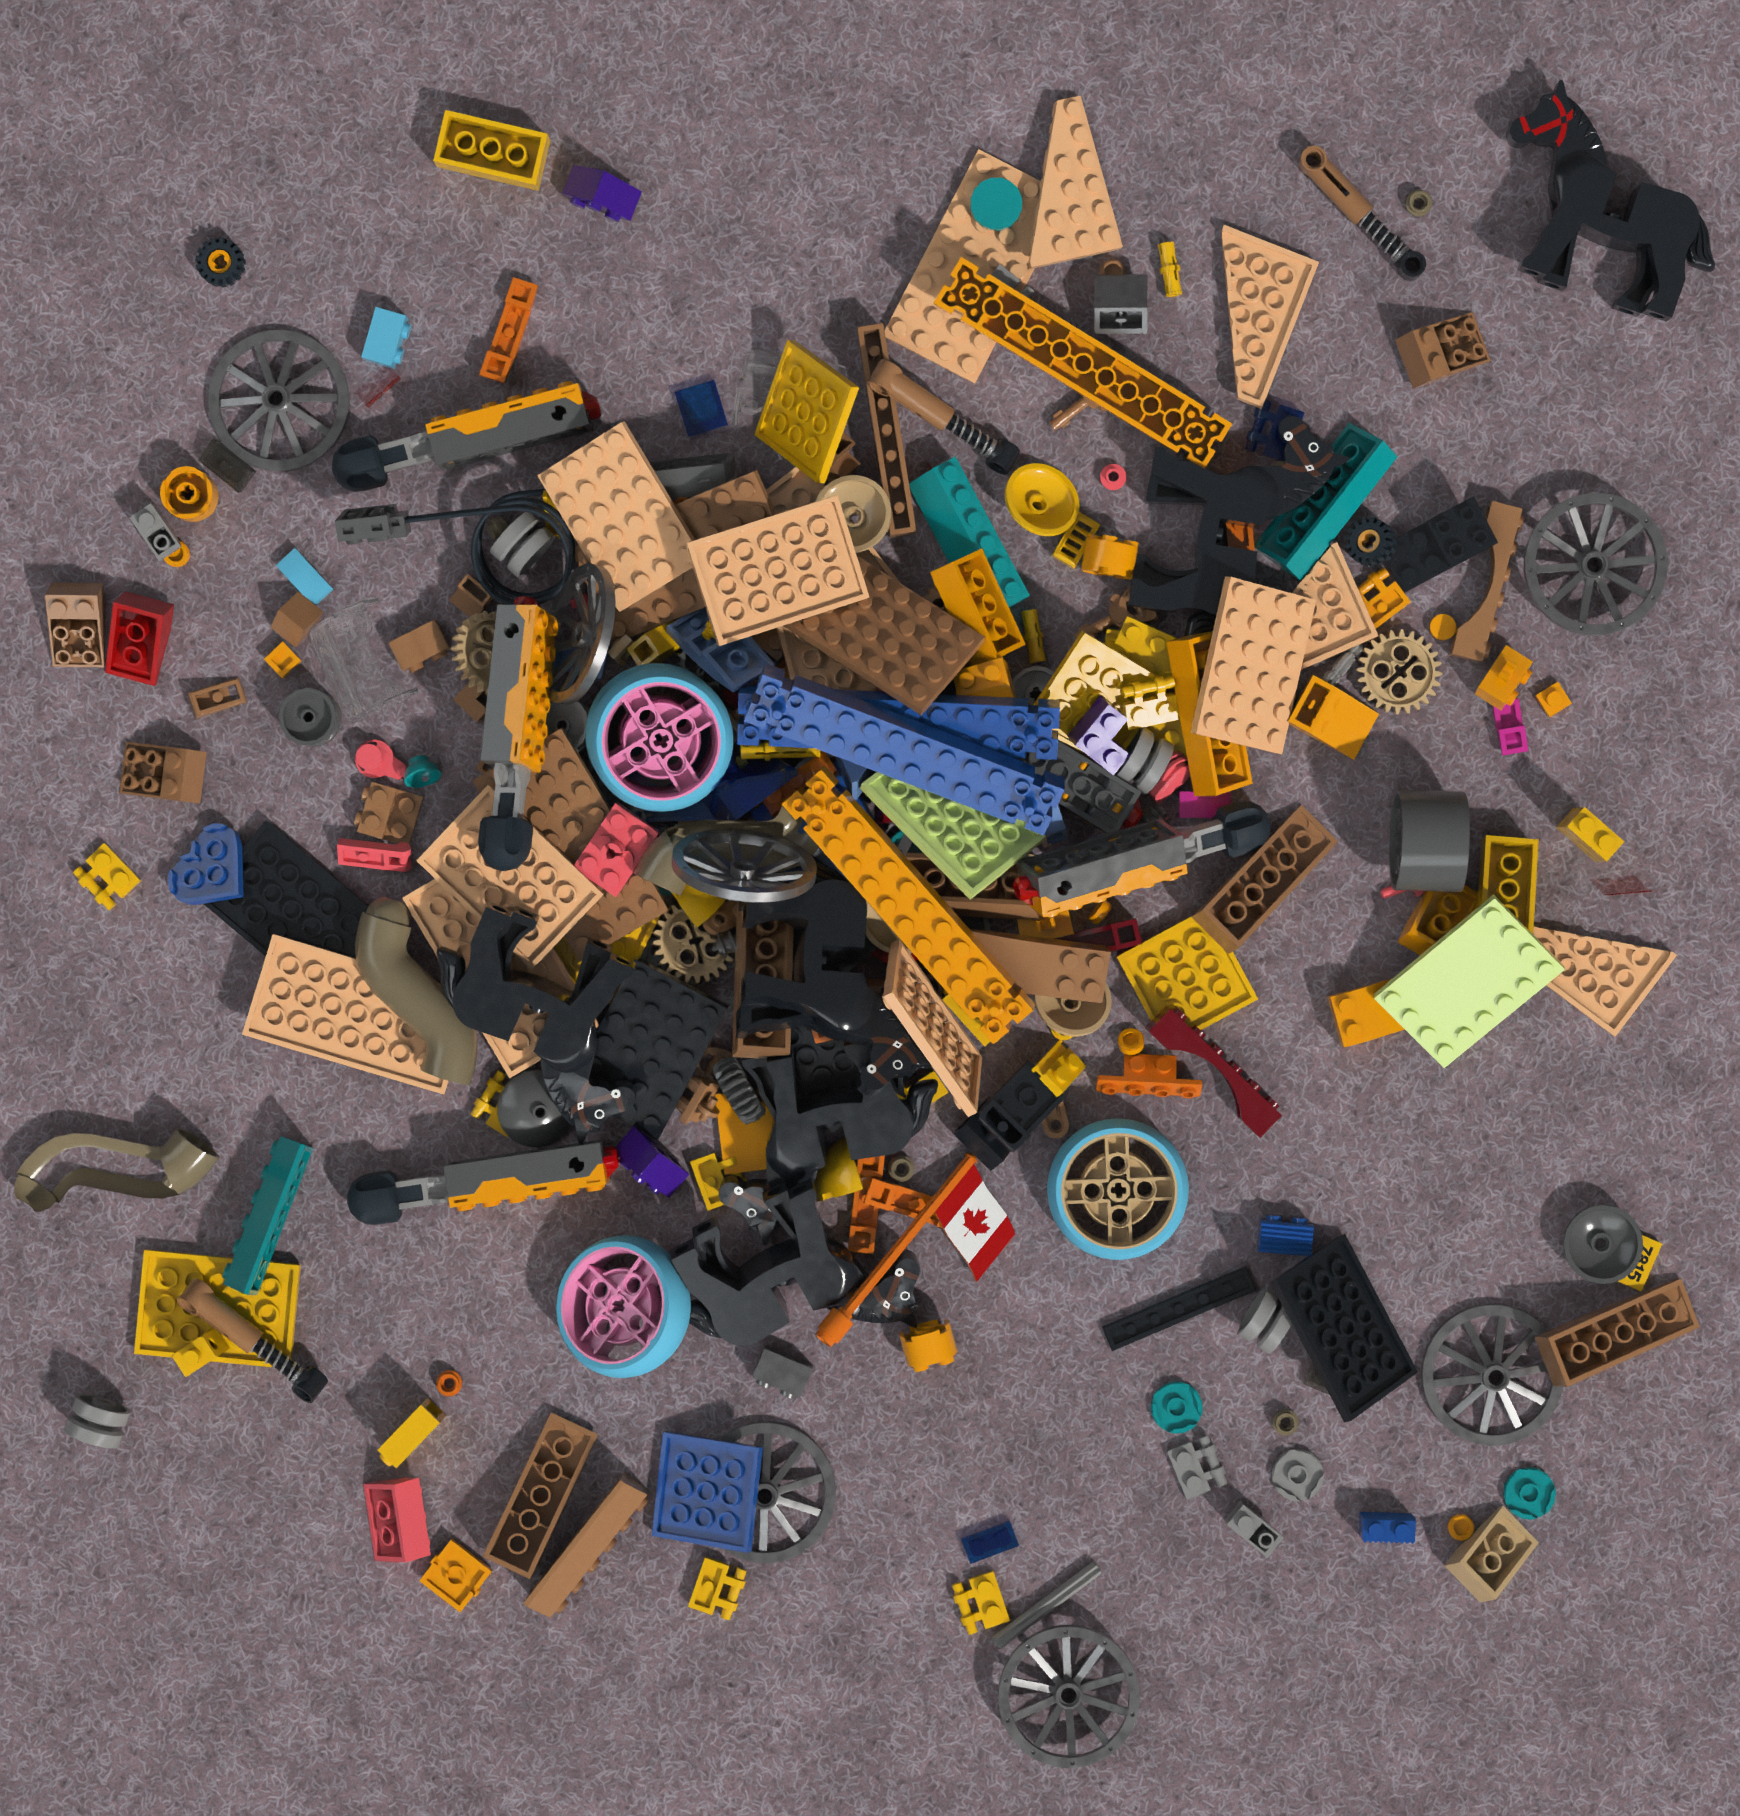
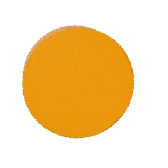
M180 542L182 547L164 559L170 566L182 567L189 561L190 550L183 542Z
M1447 614L1435 616L1429 624L1430 634L1433 638L1440 641L1451 638L1456 631L1455 620Z
M1107 900L1098 903L1089 914L1088 920L1095 925L1099 924L1111 910V904Z
M1135 1028L1123 1030L1118 1036L1120 1051L1126 1055L1140 1053L1144 1048L1143 1034Z
M1465 1514L1452 1516L1447 1525L1449 1534L1459 1541L1469 1539L1475 1529L1472 1519Z

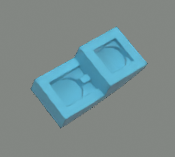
M296 548L276 565L301 594L314 605H317L333 590L330 584Z

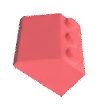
M404 1477L364 1483L363 1487L375 1561L406 1563L431 1555L430 1539L426 1526V1513L422 1500V1487L419 1478Z

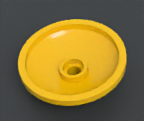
M1040 463L1026 464L1015 470L1006 483L1004 493L1006 506L1014 520L1029 532L1041 536H1055L1067 531L1076 521L1080 507L1077 491L1067 476L1058 469Z

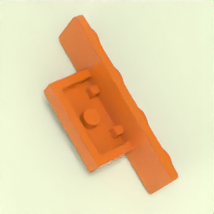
M1124 1054L1123 1076L1098 1075L1096 1091L1108 1095L1129 1093L1132 1096L1152 1094L1158 1097L1172 1095L1194 1098L1199 1097L1202 1090V1080L1176 1079V1056Z

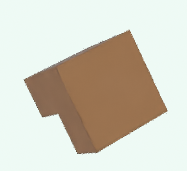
M845 432L842 434L827 476L829 482L851 475L860 465L849 453L856 443Z
M469 574L457 585L459 588L449 599L468 617L484 612L494 600L483 589L481 584Z
M298 591L278 610L271 628L296 648L306 638L309 630L319 622L323 611Z
M468 683L453 700L476 722L481 723L485 719L486 705L480 700L486 695V691L477 693V685L469 688Z

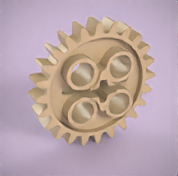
M484 611L470 616L462 621V626L456 628L458 635L452 637V640L457 643V645L451 647L452 651L457 652V656L453 657L452 661H458L460 664L455 670H462L464 672L461 680L468 678L470 680L469 688L477 685V693L486 691V695L488 694L494 639L495 611L490 614Z
M1403 629L1399 630L1397 637L1393 630L1388 631V639L1382 633L1379 634L1378 639L1380 643L1370 640L1369 643L1372 649H1363L1367 657L1358 658V661L1364 664V666L1356 669V672L1363 674V677L1359 678L1357 682L1365 683V687L1360 692L1368 691L1370 693L1366 701L1375 699L1374 708H1378L1383 704L1384 713H1388L1391 707H1393L1395 715L1399 714L1401 708H1403L1405 714H1409L1411 705L1416 711L1419 710V701L1425 705L1428 704L1429 701L1426 695H1436L1431 688L1432 686L1439 687L1441 685L1435 680V677L1442 675L1441 672L1435 671V667L1442 663L1434 662L1433 660L1438 652L1430 653L1428 651L1432 643L1424 646L1422 644L1424 636H1420L1415 640L1414 631H1411L1405 637ZM1396 647L1405 649L1406 658L1403 661L1395 658L1394 649ZM1413 656L1417 657V660L1403 671L1404 678L1399 676L1386 688L1383 689L1381 687L1387 679L1395 674V666L1397 668L1402 667ZM1377 664H1382L1386 667L1387 674L1385 678H1378L1375 675L1374 668ZM1414 666H1419L1423 669L1424 676L1421 680H1415L1412 677L1411 671ZM1396 683L1401 684L1404 688V695L1401 698H1397L1392 694V686Z
M672 905L670 907L671 914L667 912L662 914L665 922L657 921L656 925L661 930L652 932L654 936L659 937L658 940L651 943L653 946L659 947V950L653 955L662 956L663 958L658 965L666 964L668 967L665 972L669 973L673 970L675 972L674 976L679 978L682 975L683 981L688 983L690 977L693 978L695 985L699 983L700 977L707 983L710 980L709 974L716 979L719 977L717 969L723 972L726 971L727 967L723 962L731 963L733 959L728 953L725 959L723 954L719 955L718 950L715 957L708 956L705 952V945L711 944L715 946V940L718 939V936L700 931L680 905L679 910L676 906ZM716 916V921L721 923V919ZM686 920H689L691 923V932L686 924ZM673 927H679L683 930V939L679 940L673 936ZM728 931L720 934V936L722 938L726 937L728 935ZM692 936L694 939H699L700 943L698 945H690L689 940L692 939ZM681 952H688L691 955V964L687 965L681 961ZM698 953L701 959L703 960L702 964H700L698 961Z

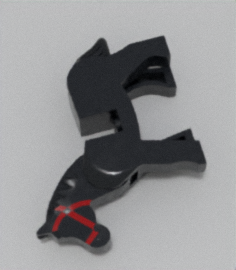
M1559 80L1553 93L1545 94L1540 98V103L1535 111L1517 118L1509 126L1506 132V139L1511 147L1523 148L1529 143H1533L1536 146L1553 149L1548 182L1552 219L1539 235L1532 253L1519 263L1517 271L1539 278V284L1563 291L1567 288L1577 235L1608 248L1636 252V272L1633 281L1624 294L1614 301L1612 309L1635 317L1642 313L1665 322L1673 317L1686 279L1685 260L1690 267L1705 272H1712L1715 269L1709 232L1693 200L1683 193L1642 182L1631 192L1623 218L1614 213L1603 214L1617 173L1607 166L1604 148L1597 131L1579 105L1567 96L1563 80ZM1654 291L1652 299L1647 303L1651 293Z

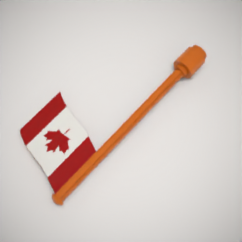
M969 1152L964 1154L963 1160L844 1307H840L838 1310L832 1308L817 1327L818 1331L815 1335L819 1340L830 1348L841 1341L853 1326L850 1320L854 1311L934 1213L946 1236L969 1266L975 1282L980 1279L1015 1235V1232L1007 1214L986 1188L975 1166L977 1164L975 1155Z

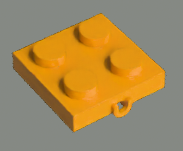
M451 1538L439 1555L436 1554L431 1560V1566L419 1581L461 1613L471 1598L479 1594L482 1589L481 1585L493 1569Z

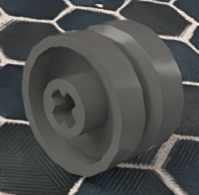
M311 688L299 689L288 695L281 704L278 716L280 728L287 738L296 744L310 747L322 746L333 740L339 732L342 722L341 710L335 699L325 692ZM308 713L313 714V720L311 722H307L309 719L307 716Z

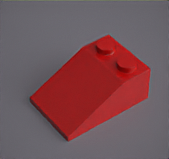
M124 591L113 602L105 673L155 686L172 627L174 604Z

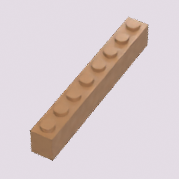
M884 324L857 327L856 334L880 484L889 498L892 510L891 523L888 529L889 539L915 535L916 525L896 401L889 396L876 393L867 385L878 362L881 359L889 361Z

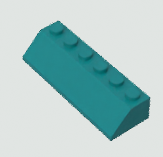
M1351 423L1347 424L1332 444L1335 454L1347 456L1349 460L1345 464L1335 467L1331 476L1322 487L1301 505L1274 518L1254 544L1256 550L1283 571L1300 581L1306 576L1398 457L1382 439Z
M956 456L932 468L909 483L910 491L949 563L979 549H983L1009 608L1030 596Z
M280 1136L279 1141H274L270 1150V1155H273L269 1165L266 1164L261 1173L260 1179L263 1180L260 1190H255L251 1200V1204H254L251 1214H246L242 1223L243 1235L241 1239L237 1238L232 1249V1253L235 1254L231 1264L228 1263L224 1269L222 1276L225 1278L224 1285L247 1295H258L312 1154V1147Z

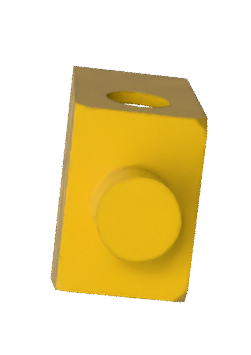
M212 1328L171 1356L184 1376L187 1377L230 1349L220 1332ZM209 1340L213 1342L215 1349L211 1346Z

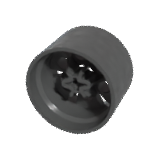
M1397 789L1391 810L1389 870L1393 890L1461 892L1467 875L1470 844V817L1466 793L1463 791Z

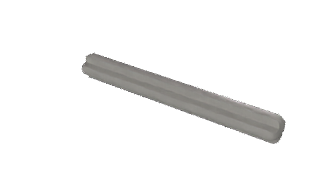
M1095 1562L1088 1564L993 1635L992 1640L999 1649L1006 1646L1101 1575L1100 1567Z

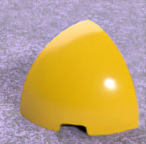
M686 884L681 896L671 892L696 927H699L711 917L726 900L701 892Z
M846 1137L840 1138L827 1148L826 1165L817 1171V1177L814 1182L817 1194L815 1202L832 1197H840L863 1189L855 1160L850 1158Z

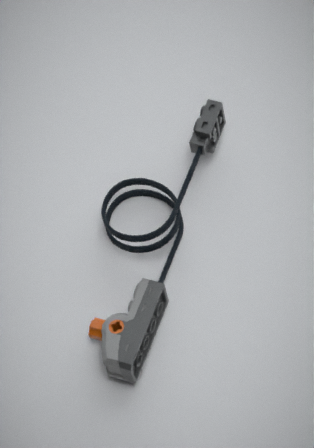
M734 453L649 462L674 504L737 478ZM545 488L509 493L497 499L490 507L409 516L408 510L398 511L397 504L345 509L335 520L338 542L346 541L348 545L363 542L362 539H367L368 542H379L392 538L407 537L411 532L410 522L484 514L479 520L472 537V565L483 589L495 600L505 605H514L515 599L501 595L490 584L506 596L512 598L519 596L531 597L540 605L551 600L561 591L575 563L574 537L559 511L544 501L527 498L543 495V491H546ZM508 511L533 513L546 520L555 529L562 541L566 558L563 578L556 585L540 592L522 593L513 591L496 580L486 564L482 549L484 525L492 513Z

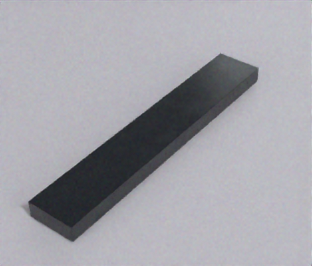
M1243 1266L1102 1326L1111 1350L1114 1351L1254 1292L1256 1288L1247 1267Z

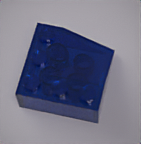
M772 758L770 761L746 759L747 761L740 767L735 764L726 770V777L721 779L719 784L702 801L716 820H737L799 774L798 771L781 758Z

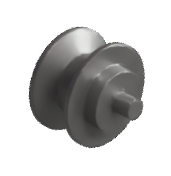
M728 930V935L723 938L717 934L716 945L712 946L713 952L718 950L719 955L723 954L725 959L728 952L733 951L736 953V935L731 934L730 930Z

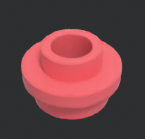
M1109 464L1101 471L1100 481L1106 489L1118 490L1126 482V472L1120 465ZM1111 472H1115L1118 475V480L1115 482L1110 481L1108 475Z

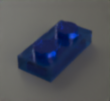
M1010 1520L961 1538L970 1564L1019 1546Z

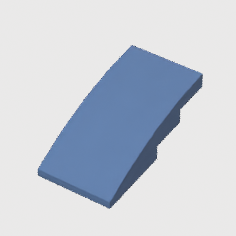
M706 607L689 613L667 626L666 632L680 648L704 671L732 692L760 677L765 663L775 666V663L751 636L721 646L717 645L716 639L713 636L710 640L705 639L701 633L706 628L705 624L709 620Z

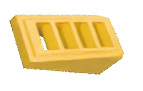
M1079 512L1076 521L1065 532L1051 557L1074 570L1084 554L1086 540L1083 541L1071 534L1073 529L1087 537V534L1095 535L1101 524ZM1078 521L1091 527L1090 533L1077 526ZM1068 538L1081 545L1080 550L1066 543ZM1064 547L1076 554L1075 558L1073 559L1061 552L1062 548Z

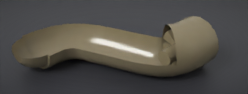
M782 805L779 814L770 821L697 820L683 822L668 828L651 842L640 858L634 874L681 896L686 883L672 869L673 849L681 839L707 830L742 829L763 832L789 840L805 849L810 855L814 854L819 846L806 832L804 834L797 832L803 818L800 816L795 820ZM730 843L710 845L731 864L733 856ZM739 843L742 859L750 861L762 848L761 846ZM700 848L689 852V854L718 865ZM771 850L757 869L788 856ZM685 861L687 865L692 869L709 871ZM795 863L773 873L784 872L786 870L798 866L799 864Z
M384 896L379 897L369 905L366 912H362L357 927L355 939L356 964L363 980L385 1005L424 1040L426 1052L420 1068L421 1071L444 1080L470 1085L478 1051L476 1031L465 1026L457 1018L454 1008L445 998L441 985L408 954L406 945L412 927H409L410 915L406 905L403 902Z
M176 1128L168 1141L159 1147L94 1134L72 1133L54 1137L39 1146L24 1161L16 1173L18 1178L15 1182L14 1193L16 1199L28 1204L33 1208L34 1212L49 1209L55 1202L59 1204L66 1192L76 1185L142 1198L163 1199L181 1195L197 1185L210 1172L220 1156L208 1144L181 1128ZM76 1147H96L162 1160L166 1173L161 1181H149L89 1168H80L66 1174L53 1192H50L35 1181L42 1168L53 1157L66 1149Z

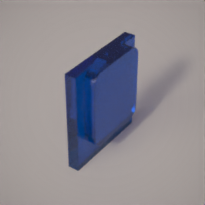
M715 380L675 391L688 437L728 426Z

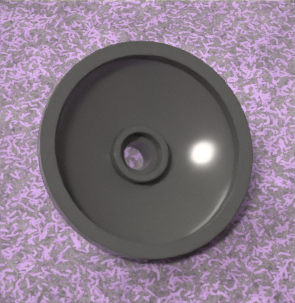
M541 1069L527 1070L519 1073L509 1080L502 1089L497 1104V1115L502 1129L515 1142L528 1147L547 1146L559 1140L570 1128L571 1124L559 1112L548 1092ZM537 1108L544 1109L542 1115H535V1111Z
M1595 1205L1580 1211L1570 1221L1564 1234L1563 1249L1568 1264L1579 1276L1593 1283L1609 1284L1625 1278L1636 1268L1643 1251V1238L1638 1224L1627 1212L1611 1205ZM1603 1238L1604 1245L1597 1247L1595 1245L1596 1239Z

